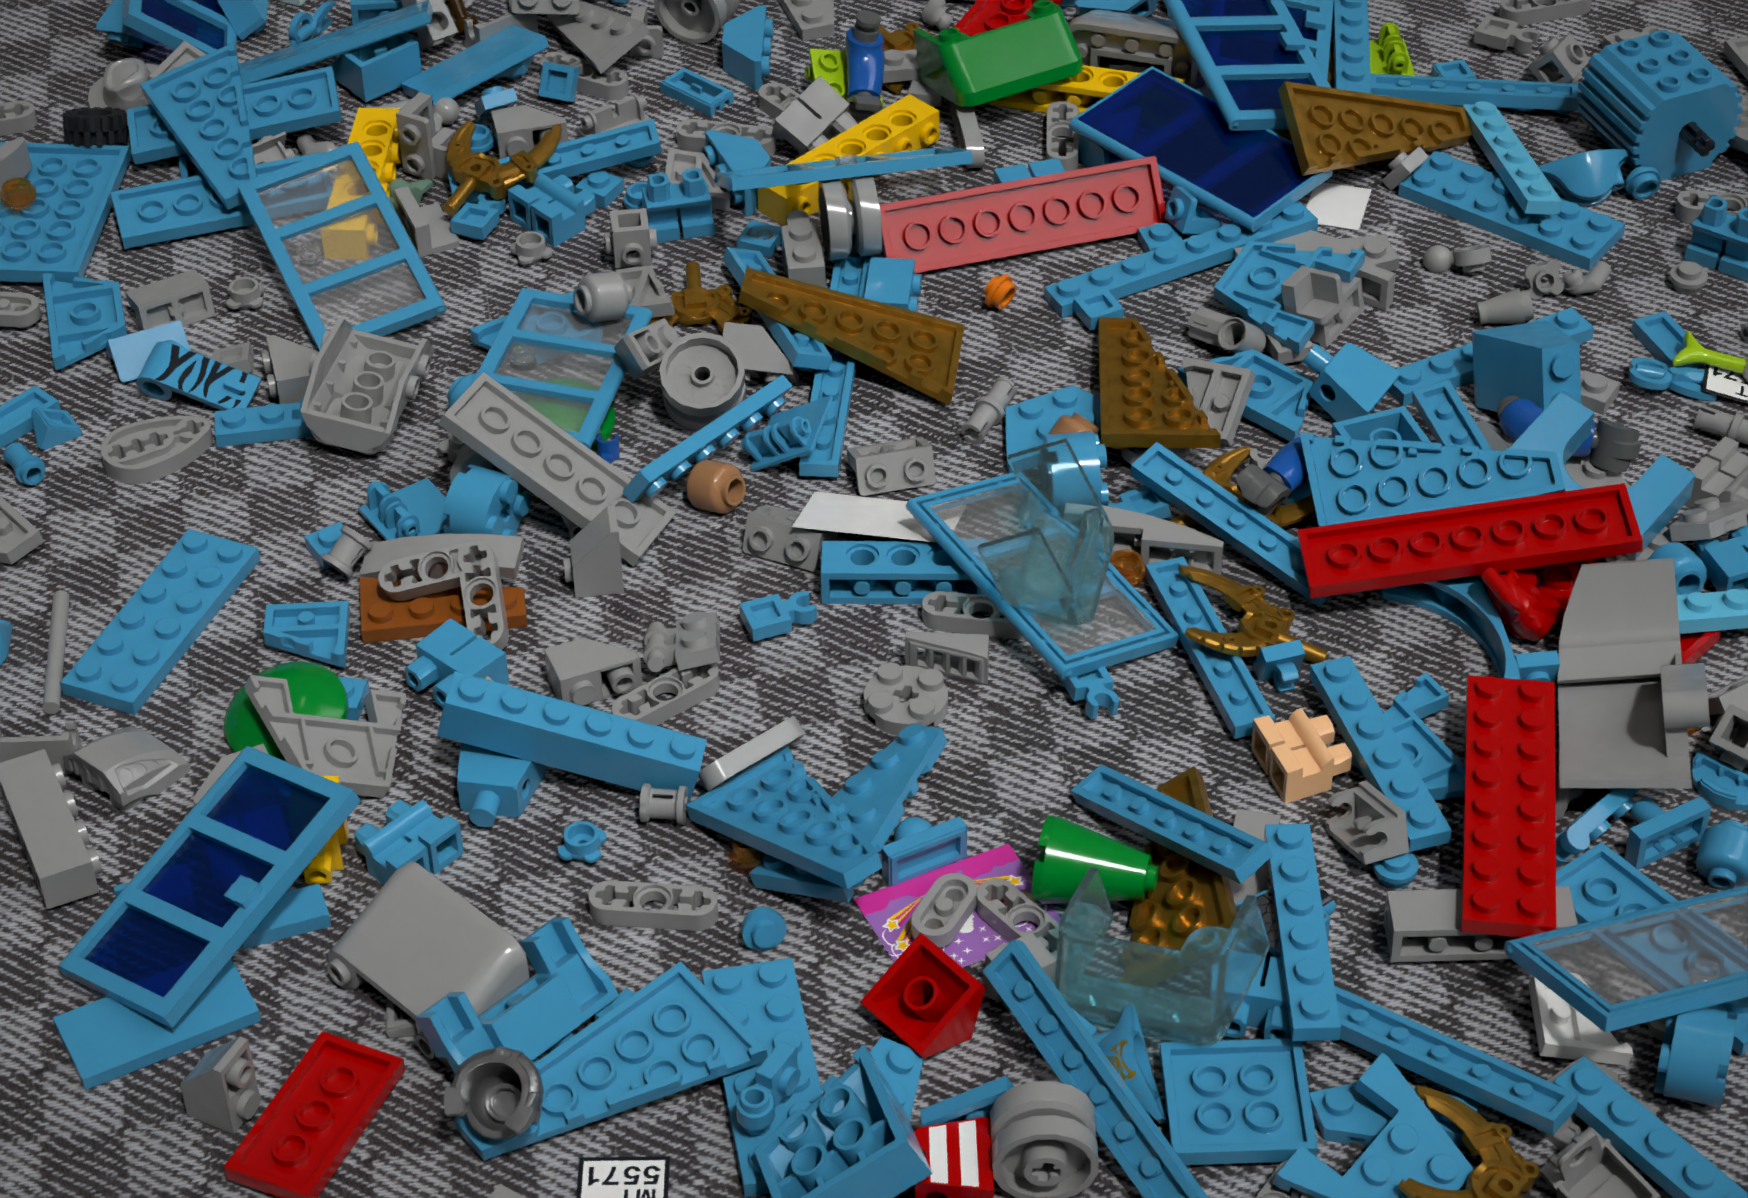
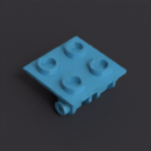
M830 395L771 415L768 425L763 430L759 429L748 432L745 438L741 440V447L744 452L750 453L754 457L750 471L754 472L766 467L772 468L782 462L797 457L803 458L812 453L816 447V441L822 425L827 418V412L833 397Z
M428 478L391 494L390 488L386 483L374 481L367 487L368 504L358 507V511L385 540L441 534L444 532L443 526L450 527V516L443 514L446 497Z

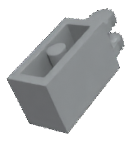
M797 209L795 211L792 210V212L787 214V225L781 226L782 260L785 277L826 288L825 262L818 223H810L807 212Z

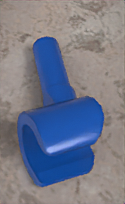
M599 433L596 436L597 455L611 464L612 461L620 457L619 435L615 434V438L611 441H603L602 434Z

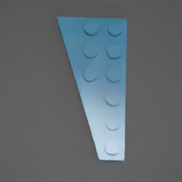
M233 42L140 84L145 98L228 210L244 204L237 184L257 177L238 54Z
M1299 432L1319 526L1565 492L1557 452L1506 448L1504 451L1479 449V446L1463 445V448L1442 446L1441 443L1377 438L1376 441L1351 439V436L1335 435V438L1316 437L1314 433Z
M912 724L903 728L892 743L885 749L877 752L869 764L859 773L848 778L845 786L831 797L835 801L840 814L845 813L850 819L853 829L860 831L878 852L882 850V847L904 814L905 809L902 803L905 798L914 797L919 789L918 777L931 770L946 746L947 739L942 728L922 726L920 724ZM765 854L762 862L749 873L755 888L848 903L854 895L853 888L845 889L768 854Z
M787 746L686 805L691 821L845 889L861 885L866 881L867 877L883 868L878 851L860 831L853 829L848 816L845 813L840 814L835 801L814 777H809L806 774L803 764L799 760L795 761L793 759L792 752Z
M680 961L534 1063L540 1073L544 1089L541 1115L538 1123L531 1124L521 1135L518 1134L511 1138L497 1140L484 1137L475 1131L470 1125L466 1114L455 1118L454 1123L456 1130L485 1161L758 1064L768 1057L767 1049Z

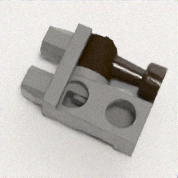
M401 0L403 8L425 1ZM429 0L433 9L432 20L430 24L416 28L419 37L415 40L418 42L421 52L447 42L454 35L456 37L465 35V21L472 19L474 25L479 22L474 14L468 15L463 0ZM447 6H448L450 12L452 13L453 17L455 18V20H456L455 22L453 21V19H452V17H451V15H450V13H449V11H448V9H447Z

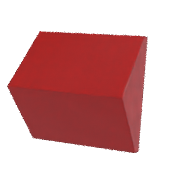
M920 933L863 997L860 1003L920 1056L926 1058L972 1039L985 987L923 933Z

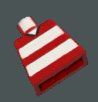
M990 1117L918 1127L914 1130L932 1171L930 1176L915 1184V1198H994Z

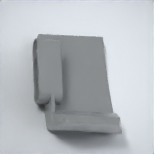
M1674 558L1581 564L1564 612L1559 636L1558 657L1560 668L1558 670L1557 684L1560 788L1692 789L1687 728L1710 726L1705 664H1682Z

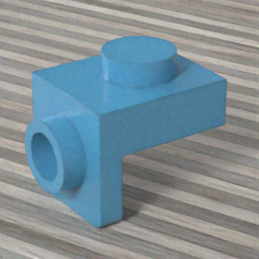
M1181 186L1173 187L1170 199L1166 204L1165 220L1181 233L1190 237L1221 227L1222 221L1205 207H1198L1197 199Z

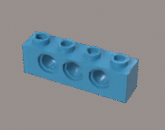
M822 541V604H922L923 598L935 591L985 595L936 542ZM963 542L969 550L985 546V542Z

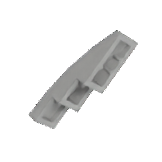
M1066 500L1064 516L1092 544L1102 545L1103 556L1141 559L1140 570H1145L1146 564L1184 556L1191 567L1205 569L1220 575L1222 573L1224 542L1187 526L1151 515L1111 506Z
M433 534L372 543L373 546L370 550H366L359 577L378 578L381 568L387 562L394 559L471 540H482L488 543L496 554L500 576L516 578L524 550V540L520 536L494 534ZM482 554L476 555L475 562L472 563L478 576L483 574L480 566V560L483 559ZM445 562L435 563L430 567L428 577L432 579L443 577L448 570V564ZM416 569L415 571H416L418 577H415V578H416L417 581H422V579H421V577H420V575H419V573H418V569ZM403 573L397 575L398 580L405 577Z

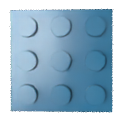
M1283 1038L1160 1042L1159 1056L1169 1143L1185 1165L1283 1162L1290 1159L1301 1145L1317 1157L1318 1146L1301 1041Z

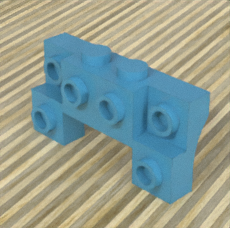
M554 917L520 941L537 974L479 1016L474 1011L465 992H450L415 1017L436 1057L446 1058L455 1075L457 1074L455 1070L467 1058L480 1051L499 1046L522 1051L533 1063H536L539 1060V1055L547 1049L557 1048L573 1037L572 1031L619 996L610 977L586 950L569 917Z

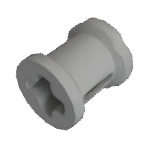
M343 525L340 529L342 535L330 552L323 553L320 559L340 574L351 578L354 574L352 568L363 552L370 550L373 544L355 530Z
M644 783L640 794V821L648 823L651 818L676 820L677 824L685 825L688 814L686 808L688 804V787L680 785L678 790L652 788L651 784Z

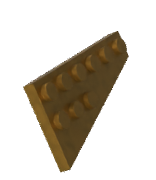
M746 268L738 302L950 406L954 394L964 324Z
M1195 766L1157 787V791L1213 817L1203 776ZM1154 841L1145 845L1144 853L1152 856L1151 865L1159 866L1156 889L1154 893L1146 892L1144 900H1134L1129 926L1134 930L1131 945L1124 947L1122 957L1127 967L1125 976L1118 978L1116 991L1125 1002L1179 971L1189 969L1197 961L1219 949L1228 947L1233 941L1243 936L1229 878Z

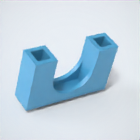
M1560 392L1510 448L1557 452L1565 491L1586 489L1569 476L1564 464L1590 436L1594 412ZM1663 454L1658 457L1635 484L1627 488L1643 539V551L1691 498L1696 477L1694 473ZM1642 552L1624 555L1634 561Z

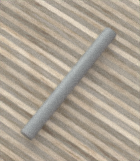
M63 590L56 591L53 594L43 698V710L48 714H55L60 710L62 690L60 682L63 678L70 595Z

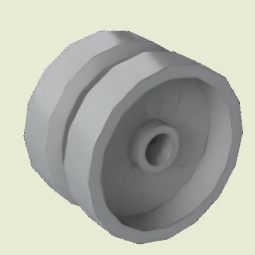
M654 0V9L660 23L670 34L681 41L698 44L708 42L716 36L724 23L735 14L740 0Z
M872 175L851 178L848 184V200L845 187L840 179L819 181V217L823 245L828 261L847 259L851 253L852 238L854 247L860 257L880 255L882 250V221L877 190Z
M707 332L687 334L673 342L663 354L659 370L664 407L671 418L684 428L699 431L745 400L746 385L743 358L735 345L721 335Z
M1034 1081L1012 1087L996 1099L990 1109L993 1178L1002 1190L1016 1198H1069L1079 1194L1092 1184L1099 1173L1094 1105L1084 1092L1072 1085L1060 1082Z

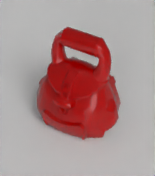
M1485 567L1482 570L1481 579L1487 585V594L1499 613L1503 626L1512 636L1520 640L1537 641L1541 640L1556 625L1562 606L1555 598L1549 599L1536 586L1537 577L1530 569L1510 570L1506 574H1499L1491 567Z

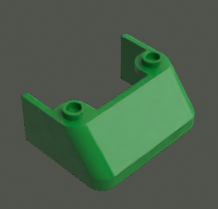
M1031 0L1032 8L1027 11L1026 20L973 36L962 33L957 28L941 30L939 35L935 37L920 28L913 30L921 82L956 105L963 107L980 105L1078 75L1083 71L1081 53L1061 7L1050 0Z

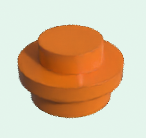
M1004 274L1000 277L995 276L988 282L984 289V294L986 295L985 304L988 307L993 308L995 306L1002 310L1011 302L1017 291V285L1012 283V277Z

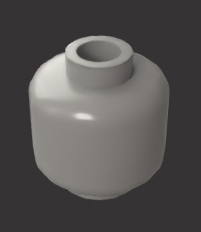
M617 272L593 273L581 278L578 286L574 289L573 301L577 312L592 323L616 320L625 315L628 304L632 301V290L630 285L624 282Z

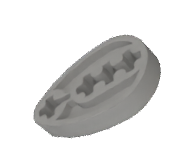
M167 416L142 420L119 427L106 436L102 442L101 455L104 469L112 479L127 484L148 483L170 475L196 460L212 445L211 425L209 420L200 416Z

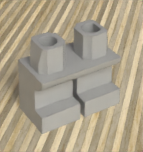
M819 76L798 96V100L795 99L775 119L772 134L782 142L784 140L788 141L797 149L798 154L802 156L828 141L826 137L832 131L839 135L858 123L848 113L850 104Z
M1725 436L1691 470L1696 477L1691 498L1685 503V506L1691 508L1695 505V501L1709 497L1719 498V503L1748 500V456L1737 452L1739 442Z

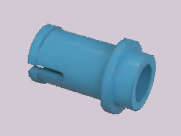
M20 442L12 443L6 447L3 454L4 461L15 470V477L20 483L36 485L43 480L45 464L39 457L32 456L26 446H23Z

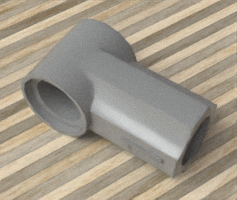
M1200 306L1197 311L1191 313L1187 323L1189 337L1234 354L1250 349H1255L1262 353L1265 348L1266 337L1263 330L1239 317H1231Z

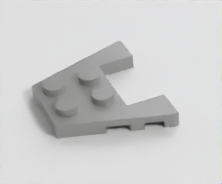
M250 675L245 684V691L286 762L319 776L339 775L340 784L353 789L357 795L385 797L391 784L397 752L395 747L397 736L401 731L403 720L401 715L406 705V693L370 689L364 700L369 722L303 715L293 712L287 679Z

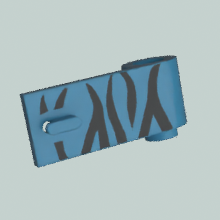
M173 340L159 341L155 344L136 380L137 387L154 399L169 400L173 392H177L220 410L248 408L261 383V378L185 349L183 345Z

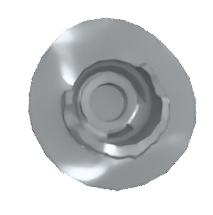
M124 58L108 64L105 68L104 76L97 80L90 88L88 94L90 108L112 107V109L120 108L127 112V109L149 105L150 103L143 95L140 84L147 81L148 76L159 65L145 63L137 58Z

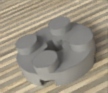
M892 662L885 663L879 666L877 675L872 677L865 687L864 711L867 717L870 715L875 719V726L893 735H898L903 728L912 724L927 726L934 722V727H936L944 720L948 712V689L944 684V676L942 672L933 668L925 669L918 666H900ZM901 698H911L908 700V703L900 702Z

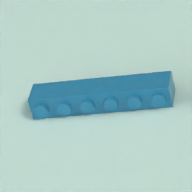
M454 671L437 733L439 737L641 791L644 783L651 784L652 788L678 790L680 785L687 786L688 803H690L700 772L707 739Z

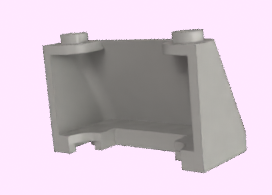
M1092 10L1072 19L1068 24L1081 53L1083 65L1098 67L1100 56L1164 65V73L1173 78L1185 79V84L1197 91L1204 83V79L1173 20L1106 10ZM1198 31L1205 44L1207 31Z
M409 861L393 873L328 953L329 963L327 964V970L336 984L356 989L366 980L416 1021L418 1032L416 1042L418 1047L428 1058L433 1059L435 1057L448 1069H451L448 1060L436 1057L415 1017L450 992H465L474 1011L479 1016L530 979L526 954L518 941L414 861Z

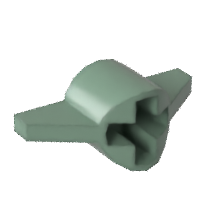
M403 179L393 180L390 187V202L396 213L394 189L408 186L419 205L422 194L434 186L433 181L425 179L409 183Z

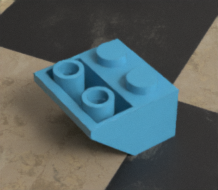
M406 33L343 53L330 65L333 68L335 79L365 102L378 99L381 95L402 87L400 83L422 72L419 44Z

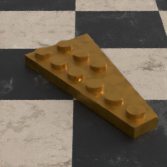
M1287 81L1278 89L1302 176L1395 158L1403 151L1410 155L1419 146L1426 152L1466 144L1473 136L1464 107Z
M1099 317L1101 444L1117 450H1124L1130 447L1150 448L1156 442L1167 449L1220 448V433L1216 428L1209 427L1207 415L1203 410L1198 411L1194 406V397L1173 368L1168 369L1166 367L1165 357L1161 351L1155 352L1151 346L1152 339L1137 318Z

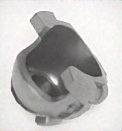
M502 1046L480 1051L467 1058L455 1070L457 1074L451 1087H445V1115L451 1117L464 1116L466 1114L472 1128L484 1137L495 1140L511 1138L518 1134L521 1135L531 1124L539 1122L544 1097L542 1079L536 1065L522 1051Z

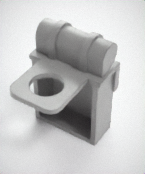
M1590 1126L1580 1135L1576 1134L1571 1139L1572 1142L1557 1155L1553 1154L1548 1158V1163L1540 1169V1175L1554 1189L1557 1198H1661L1657 1191L1616 1151L1608 1138L1604 1140Z

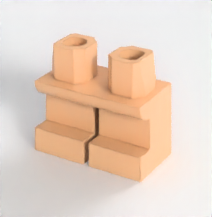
M1299 708L1290 715L1289 720L1277 723L1273 722L1270 715L1253 719L1251 750L1266 775H1269L1271 783L1284 804L1331 790L1333 776L1351 770L1352 753L1346 743L1326 746V744L1334 742L1335 735L1333 724L1327 715L1308 719L1303 709Z

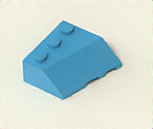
M864 1044L852 1055L856 1062L838 1079L832 1074L820 1086L824 1093L806 1110H795L754 1150L772 1198H893L932 1174L902 1105Z

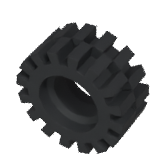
M84 107L82 109L67 110L62 113L64 142H67V144L103 146L104 144L115 145V143L121 144L128 141L126 110H121L120 108L112 109V107Z

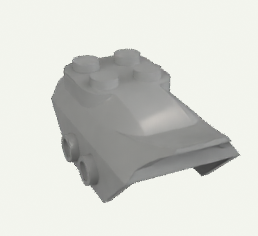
M339 317L332 330L325 331L321 349L319 352H313L309 363V373L311 375L300 412L313 437L325 445H334L358 451L365 455H372L382 451L391 439L398 425L399 417L409 398H416L420 386V378H426L429 373L431 357L435 351L429 340L422 338L420 343L415 345L355 330L344 318Z

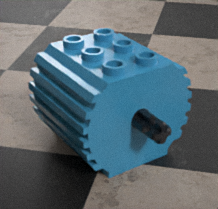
M1667 30L1655 31L1648 35L1625 39L1621 42L1607 45L1599 54L1592 55L1588 61L1590 67L1583 70L1581 76L1584 77V81L1579 82L1578 89L1581 93L1577 94V100L1581 103L1577 105L1578 111L1582 114L1581 118L1612 149H1629V157L1626 162L1633 169L1641 166L1654 167L1660 174V181L1712 167V161L1719 153L1726 152L1730 146L1728 143L1729 139L1735 138L1737 131L1734 128L1739 126L1741 122L1738 114H1741L1743 111V107L1738 104L1742 102V96L1738 93V87L1678 32L1671 34Z

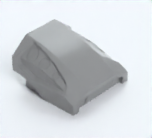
M132 726L121 728L116 732L99 737L80 749L63 756L65 768L70 772L74 771L77 775L80 774L82 783L86 788L107 792L112 805L119 809H131L140 805L145 796L159 795L190 772L189 763L174 749L146 731Z

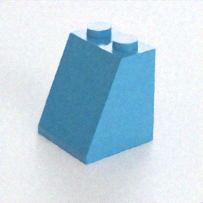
M1546 320L1472 331L1475 406L1497 412L1498 404L1502 399L1507 396H1517L1520 399L1532 400L1538 407L1545 410L1560 392L1581 404L1579 342Z

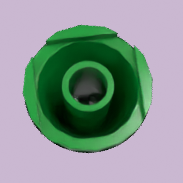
M1048 815L1046 817L1038 846H1042L1039 861L1035 860L1033 870L1032 900L1034 902L1062 904L1144 900L1146 892H1155L1159 866L1151 865V855L1060 816Z

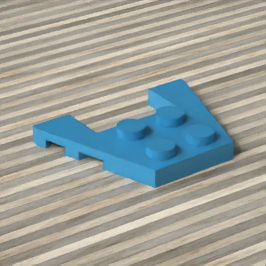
M1248 241L1214 286V298L1293 352L1299 354L1315 332L1314 321L1285 312L1281 284L1301 266L1336 273L1342 281L1350 283L1365 263V251L1351 249L1350 254L1332 253V247L1321 246L1315 252L1296 250L1295 244Z
M1424 673L1416 679L1415 686L1407 693L1402 691L1393 699V705L1383 714L1433 799L1441 800L1464 796V764L1421 720V718L1448 708L1449 694L1428 673ZM1352 753V763L1365 776Z
M1382 1052L1360 1077L1354 1089L1393 1118L1344 1176L1338 1174L1301 1145L1279 1170L1272 1182L1278 1188L1288 1192L1291 1188L1313 1196V1198H1409L1398 1188L1402 1179L1407 1181L1408 1178H1411L1428 1186L1461 1191L1471 1171L1474 1169L1391 1059Z

